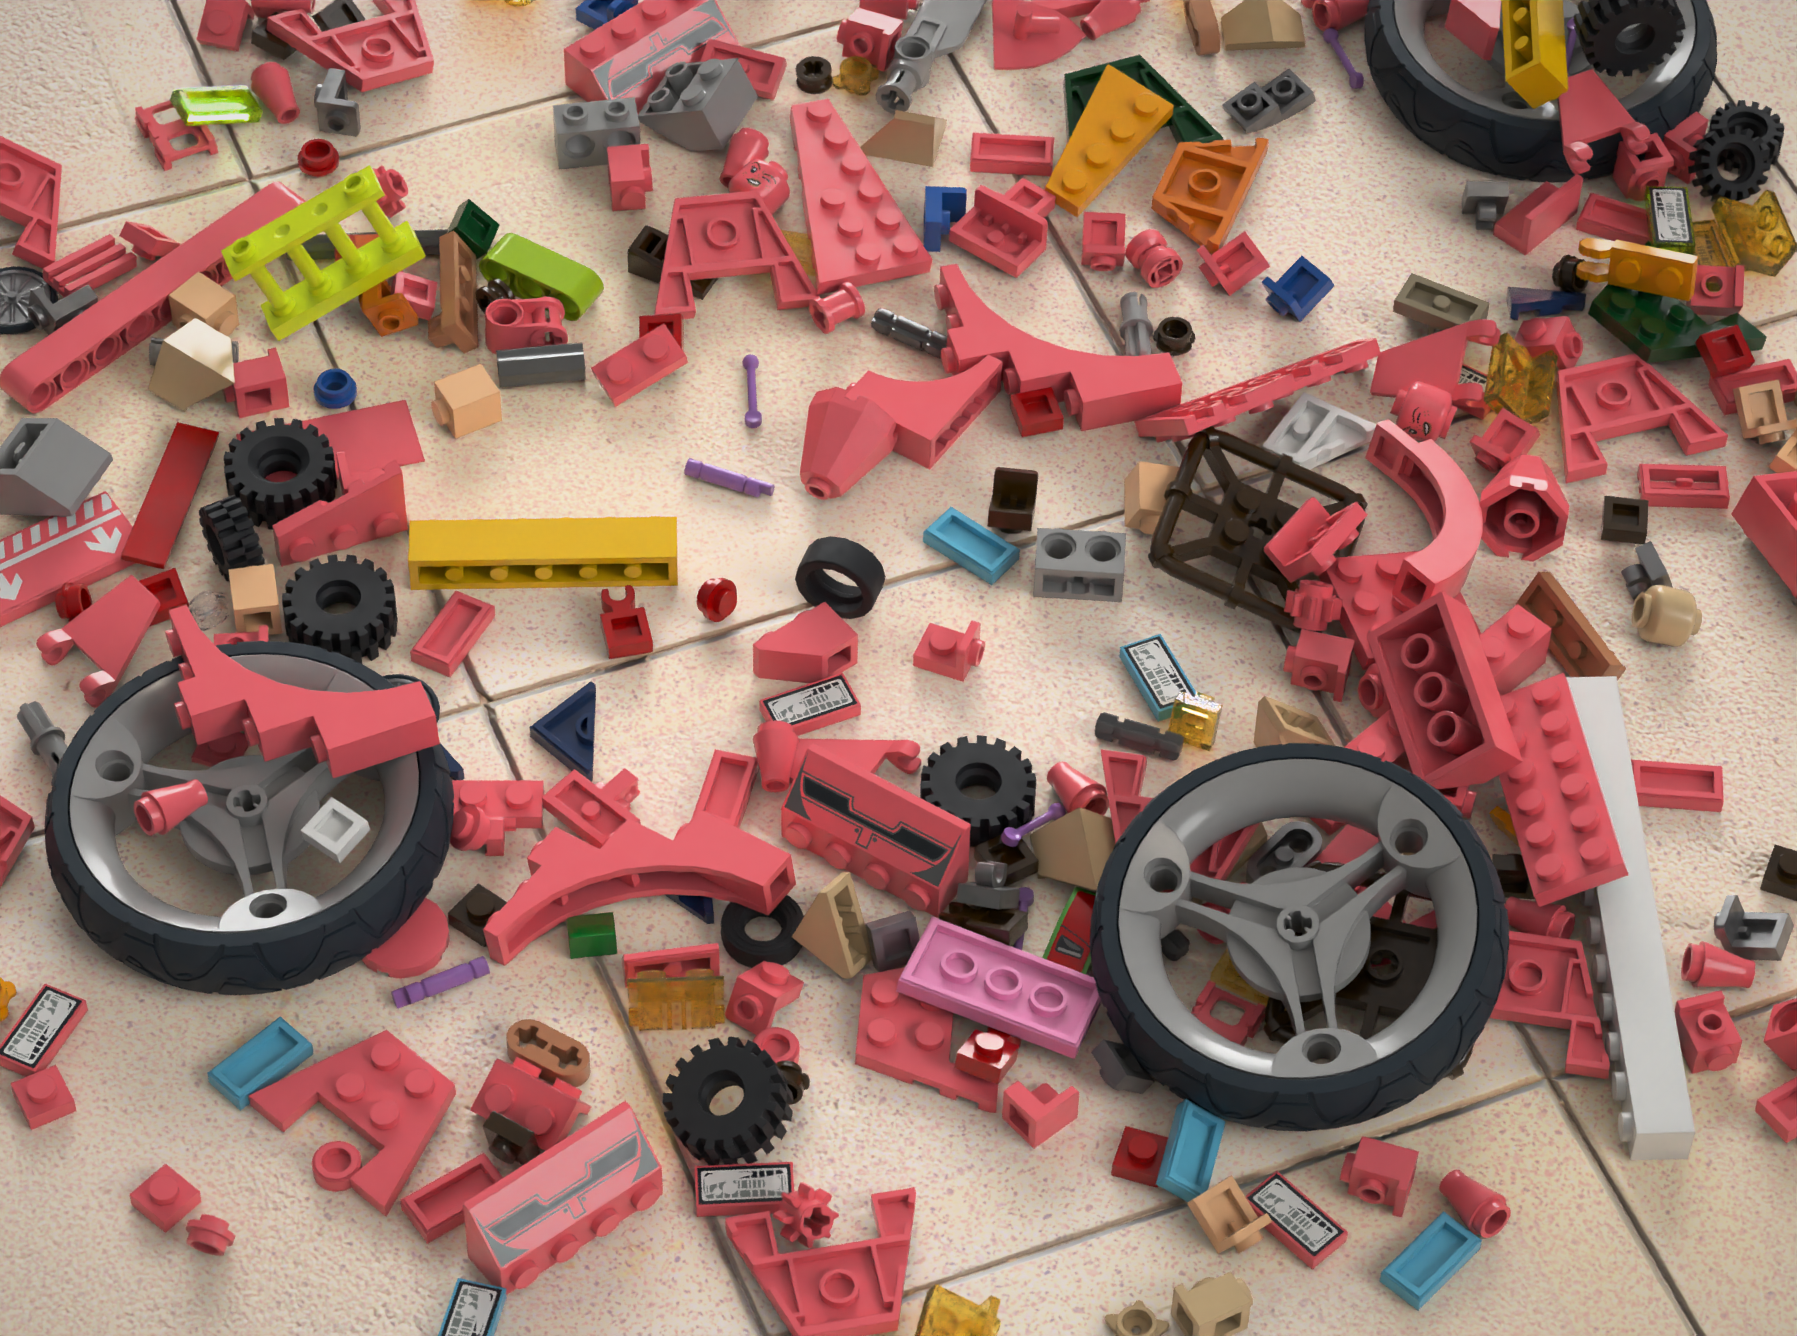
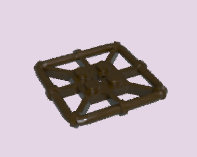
M1211 426L1196 432L1187 446L1175 480L1167 485L1164 494L1166 503L1151 538L1148 559L1153 568H1160L1169 576L1225 600L1224 605L1235 610L1238 606L1286 629L1300 633L1301 628L1293 625L1294 616L1284 612L1283 607L1244 590L1249 573L1276 585L1285 602L1287 590L1295 591V589H1299L1296 581L1290 583L1264 552V547L1299 509L1277 499L1284 479H1289L1337 501L1338 503L1323 506L1330 516L1356 501L1366 512L1365 509L1368 504L1361 493L1356 494L1348 487L1292 462L1293 457L1282 453L1281 456H1278ZM1221 449L1273 472L1266 493L1240 482ZM1202 456H1204L1224 492L1220 505L1194 494L1190 488ZM1181 510L1213 523L1208 537L1175 546L1169 544ZM1365 519L1356 527V530L1359 532L1357 538L1345 548L1337 549L1335 554H1333L1335 558L1353 556ZM1251 527L1259 528L1265 534L1261 539L1253 536L1254 530ZM1210 555L1237 567L1232 584L1184 562Z
M1316 860L1307 865V868L1329 872L1345 864L1339 862L1321 863L1319 860ZM1377 871L1358 886L1368 888L1387 873ZM1403 889L1395 895L1389 920L1374 916L1369 919L1371 944L1366 962L1358 975L1347 986L1336 992L1335 1005L1365 1011L1359 1035L1365 1040L1374 1036L1379 1014L1399 1018L1418 997L1430 976L1437 947V927L1431 929L1403 923L1410 897L1432 901L1431 898L1412 894ZM1297 932L1295 936H1302V933ZM1382 958H1388L1391 960V967L1396 969V971L1388 973V975H1379L1377 970L1371 968V965H1379L1382 962ZM1268 997L1265 1008L1266 1024L1263 1030L1271 1041L1277 1040L1279 1043L1285 1044L1295 1037L1287 1010L1285 1011V1006L1281 1000ZM1322 999L1300 1002L1303 1021L1324 1011ZM1474 1045L1444 1078L1449 1077L1451 1080H1454L1464 1074L1463 1068L1467 1065L1472 1055Z

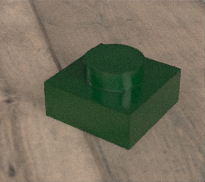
M468 199L458 206L447 233L454 230L474 252L478 260L488 253L500 224L473 201Z

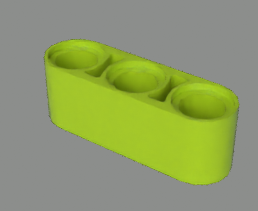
M506 233L479 262L480 272L488 282L495 278L502 280L511 289L514 296L518 298L535 299L547 296L559 299L565 309L563 319L569 321H577L604 290L601 278L592 269L514 233Z

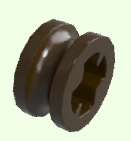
M811 56L800 60L796 65V82L801 91L808 94H822L831 88L833 83L832 67L827 59Z
M497 278L489 281L487 287L483 286L477 289L475 293L477 303L484 314L486 313L487 306L495 300H515L511 289L506 283Z

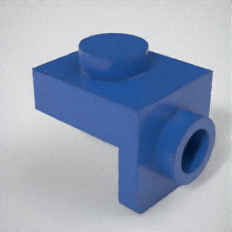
M584 0L576 8V20L596 30L639 3L638 0Z
M1302 255L1277 282H1274L1268 276L1261 282L1269 294L1265 299L1266 302L1281 316L1284 317L1288 312L1299 322L1335 286L1326 274Z

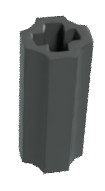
M582 342L496 350L500 388L586 380Z

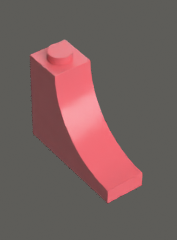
M987 355L978 364L962 373L933 381L897 380L868 370L857 383L853 382L847 387L846 390L848 392L845 398L856 401L858 395H862L874 401L896 421V428L893 433H898V440L892 450L931 469L1001 391L1002 361Z

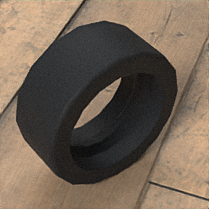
M828 536L816 539L808 546L797 568L795 581L798 591L814 607L826 602L841 618L854 619L863 617L872 610L883 588L886 576L880 561L864 546L846 538ZM823 569L841 573L854 581L857 586L838 582L826 574Z

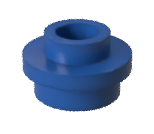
M329 369L322 372L313 388L315 400L321 406L330 409L346 407L357 396V385L354 379L351 378L348 372L342 369Z

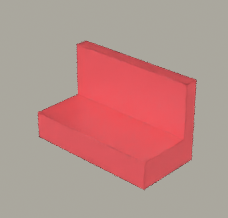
M1576 174L1560 188L1546 181L1495 223L1493 235L1526 256L1577 214L1583 177Z

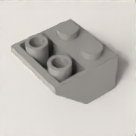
M714 58L704 62L693 63L678 62L666 70L664 78L655 91L649 95L646 104L639 112L638 119L640 123L691 152L724 149L758 98V95L738 58L724 60Z
M21 418L0 446V514L73 516L112 463L113 457L111 453L58 418Z

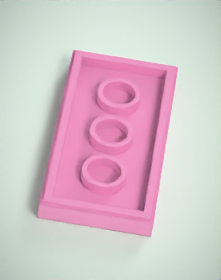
M931 917L898 980L896 989L897 992L1073 1059H1075L1102 1003L1094 977L935 917Z

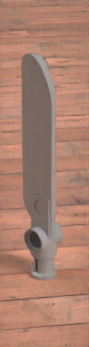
M987 0L923 1L906 35L899 38L895 44L894 58L886 73V83L880 85L877 89L876 101L885 111L895 114V110L907 111L912 103V93L924 88L929 83L930 68L935 58L957 51L965 44ZM898 96V98H900V99H899V101H898L897 103H895L894 101H895L896 97Z

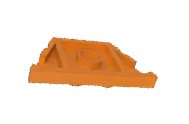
M1255 138V146L1231 147V140H1215L1211 143H1201L1199 141L1178 143L1152 197L1151 209L1198 245H1204L1212 255L1222 248L1267 154L1269 139Z

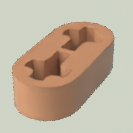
M1184 0L1185 20L1196 54L1198 56L1218 54L1220 51V32L1211 1Z
M523 1019L515 1022L509 1028L506 1034L507 1055L511 1062H514L515 1058L519 1057L542 1069L539 1077L551 1084H554L556 1078H559L575 1087H579L588 1080L590 1076V1054L586 1046L581 1042L533 1019ZM532 1039L537 1041V1046L528 1044L525 1048L520 1047V1042L527 1044ZM572 1060L577 1061V1066L570 1064L565 1069L560 1068V1062L568 1064Z

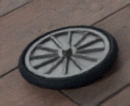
M17 266L0 269V334H19L36 328L27 312L30 291L35 287L39 286L52 304L58 301L57 291L43 280L42 272L28 267Z

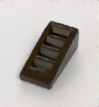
M645 225L628 249V272L660 284L663 267L662 260L665 256L668 235ZM718 278L690 280L693 296L703 300Z

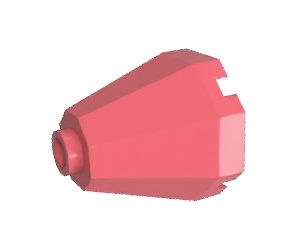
M840 387L817 391L808 410L800 477L806 491L821 500L841 497L889 455L898 440V433H893L896 428L894 418L868 397L858 395L856 401L845 398L848 390Z
M1521 454L1507 462L1481 492L1479 505L1481 506L1483 516L1481 539L1496 556L1509 558L1508 551L1523 553L1521 560L1534 562L1563 545L1569 504L1552 470L1542 458Z

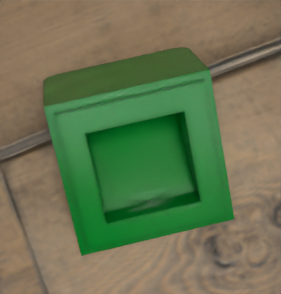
M613 912L566 918L571 959L618 954Z

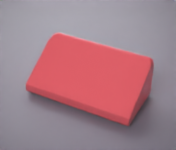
M718 943L623 954L622 968L625 988L719 977Z

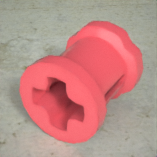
M850 282L841 284L837 292L823 299L815 297L809 301V311L816 326L825 334L834 331L836 324L850 317L858 319L865 314L863 299L859 291Z

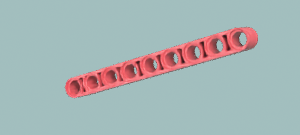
M273 182L12 360L0 374V389L32 413H39L170 323L172 316L169 294L197 272L202 273L220 286L232 280L233 278L221 250L303 204L306 200L281 182Z

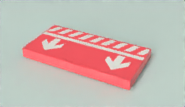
M106 491L83 501L73 516H50L0 540V627L55 602L56 593L61 592L64 583L72 582L74 585L85 584L89 586L135 564L134 562L121 560L122 551L133 526Z

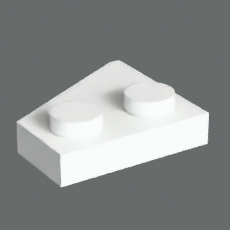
M1303 392L1264 442L1262 448L1278 456H1281L1282 453L1293 457L1292 462L1310 470L1371 442L1376 424Z

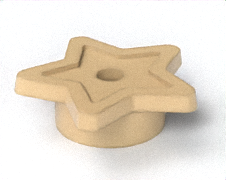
M1140 1300L1124 1308L1119 1314H1107L1105 1316V1323L1116 1334L1115 1336H1161L1168 1331L1170 1326L1169 1322L1156 1319L1155 1314L1145 1307L1144 1303ZM1139 1328L1141 1332L1135 1334L1132 1332V1329Z

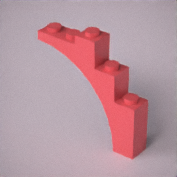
M957 264L941 266L940 284L934 286V294L938 309H945L947 314V347L941 349L942 364L946 373H952L955 376L972 368L987 355H990L1002 361L1001 381H1003L1008 395L1052 387L1057 402H1065L1068 415H1075L1081 431L1132 422L1181 404L1182 381L1170 353L1143 356L1098 355L1070 350L1037 339L1012 326L988 308L970 288Z
M187 605L169 610L172 629L165 631L172 656L177 657L181 655L184 663L178 664L183 680L177 682L181 701L174 703V708L182 730L191 728L197 745L244 730L249 746L258 744L265 762L312 747L317 763L326 761L331 776L334 779L440 744L436 715L421 681L385 690L350 693L316 691L279 683L246 669L221 652L200 630Z
M700 810L689 823L682 825L673 840L628 818L616 832H612L607 836L600 849L555 827L544 840L535 844L530 855L527 857L531 877L519 885L515 895L500 911H496L490 916L486 926L483 928L490 958L506 966L527 945L560 923L567 921L566 918L578 916L594 908L632 898L658 895L705 896L738 903L769 915L796 885L791 854L703 810Z

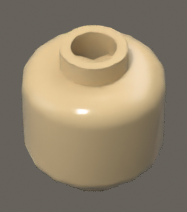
M1653 585L1645 593H1640L1632 609V625L1637 628L1640 637L1645 641L1666 646L1679 647L1684 645L1690 635L1698 633L1702 623V612L1700 609H1697L1695 597L1687 590L1664 585Z

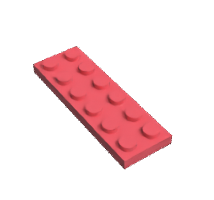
M1561 673L1501 695L1500 698L1523 762L1500 774L1499 778L1532 892L1538 906L1541 907L1628 876L1626 864L1565 674Z

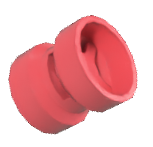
M1147 229L1140 232L1129 242L1126 248L1125 256L1133 267L1141 269L1143 279L1153 288H1160L1169 284L1179 275L1182 269L1183 261L1174 249L1167 248L1165 238L1155 229Z

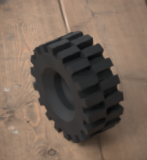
M1581 0L1577 6L1580 13L1574 14V23L1576 25L1574 29L1590 66L1593 64L1595 70L1600 73L1606 70L1608 76L1616 77L1618 71H1622L1624 77L1632 76L1635 69H1639L1641 73L1649 71L1647 65L1653 62L1659 66L1665 62L1663 58L1665 53L1672 55L1677 50L1674 42L1681 43L1684 37L1681 30H1685V22L1676 0H1589L1588 2ZM1638 24L1632 29L1622 31L1631 25Z
M274 418L275 425L266 426L265 420L257 422L256 431L252 432L246 427L240 431L241 441L233 438L229 443L230 452L225 451V466L223 467L228 496L235 495L236 498L241 500L242 507L245 506L254 526L260 527L261 523L265 521L267 522L268 529L273 530L272 525L319 500L326 502L334 501L336 496L335 489H337V476L332 446L329 447V439L325 434L318 435V428L310 424L306 429H303L301 420L293 419L291 425H284V418ZM278 471H289L297 474L294 478L285 482H271L265 479L268 475Z
M337 554L327 556L328 563L321 564L318 558L310 561L309 571L302 567L294 572L295 581L288 579L285 585L286 593H282L285 629L289 642L326 649L330 653L333 651L361 664L362 657L367 656L371 661L379 657L378 647L384 650L388 649L391 645V636H396L398 618L394 585L391 579L387 580V572L380 567L374 571V562L366 558L362 564H358L356 555L347 554L346 561H338ZM336 603H348L356 606L352 611L344 614H331L323 611L328 606Z
M977 735V743H969L967 736L957 738V746L954 748L949 742H946L940 746V756L933 752L928 757V765H924L921 772L920 798L970 823V847H975L1001 835L1007 827L1017 829L1030 822L1032 817H1034L1036 774L1032 773V764L1028 758L1021 761L1022 751L1014 746L1010 751L1005 750L1006 741L996 738L994 745L987 743V736ZM981 785L992 789L996 794L985 799H973L965 796L960 791L968 786Z
M728 1036V1044L724 1046L719 1038L708 1040L710 1049L703 1051L698 1044L690 1049L694 1058L687 1062L681 1057L677 1061L675 1066L680 1072L678 1077L671 1074L668 1075L665 1084L672 1093H663V1104L668 1109V1111L664 1112L666 1120L685 1148L699 1161L703 1157L708 1165H719L721 1159L725 1165L738 1164V1158L743 1157L747 1164L758 1161L754 1154L762 1148L766 1155H768L775 1149L770 1140L774 1136L782 1140L787 1132L781 1121L792 1120L793 1111L787 1104L793 1102L792 1092L787 1086L789 1083L771 1056L765 1050L761 1051L756 1043L748 1040L744 1046L739 1037ZM729 1086H739L743 1089L744 1097L735 1110L725 1115H714L710 1111V1103L720 1090Z

